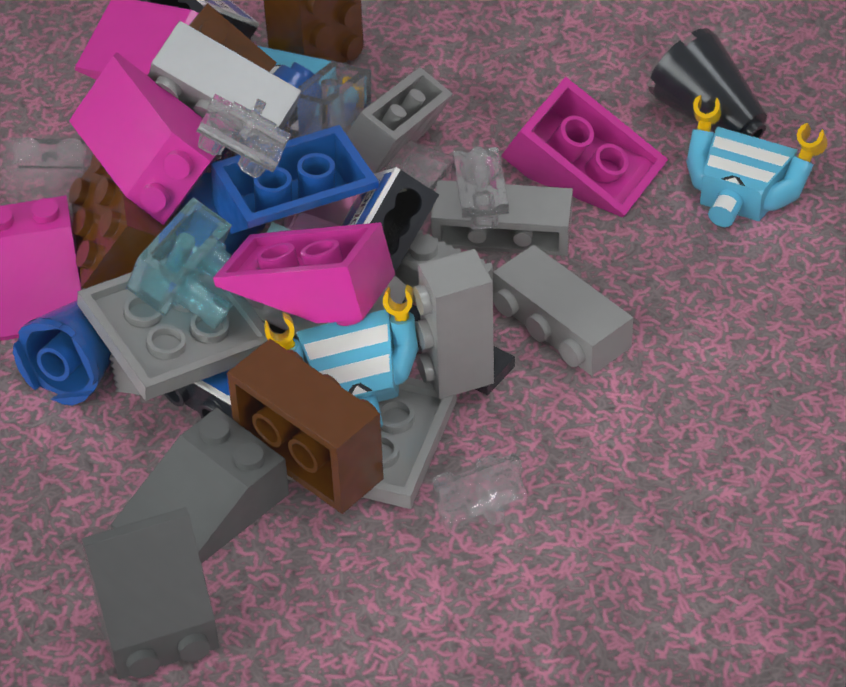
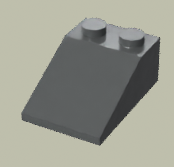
M216 408L178 437L111 523V527L114 529L186 507L202 564L289 495L285 458L220 409Z
M186 507L81 538L102 633L118 680L129 676L135 678L147 677L161 666L180 660L186 662L197 661L204 658L209 651L220 648L212 605Z

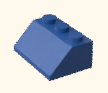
M340 125L211 163L213 206L231 234L379 188L378 179Z

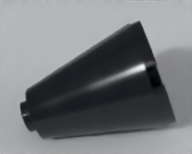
M703 28L693 31L692 34L696 39L687 45L681 40L678 41L660 59L650 77L655 86L649 87V92L656 99L698 123L693 109L695 98L701 95L702 104L700 112L704 114H709L715 109V100L718 98L721 116L715 124L711 125L710 131L715 133L716 128L721 127L756 138H760L766 130L764 123L767 119V114L720 39L711 30Z

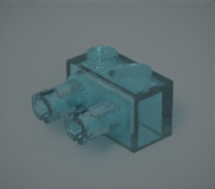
M193 197L138 257L126 289L164 316L174 306L182 305L215 330L228 315L233 304L204 286L199 281V277L208 274L213 278L231 257V254L225 250L226 245H224V242L232 225Z

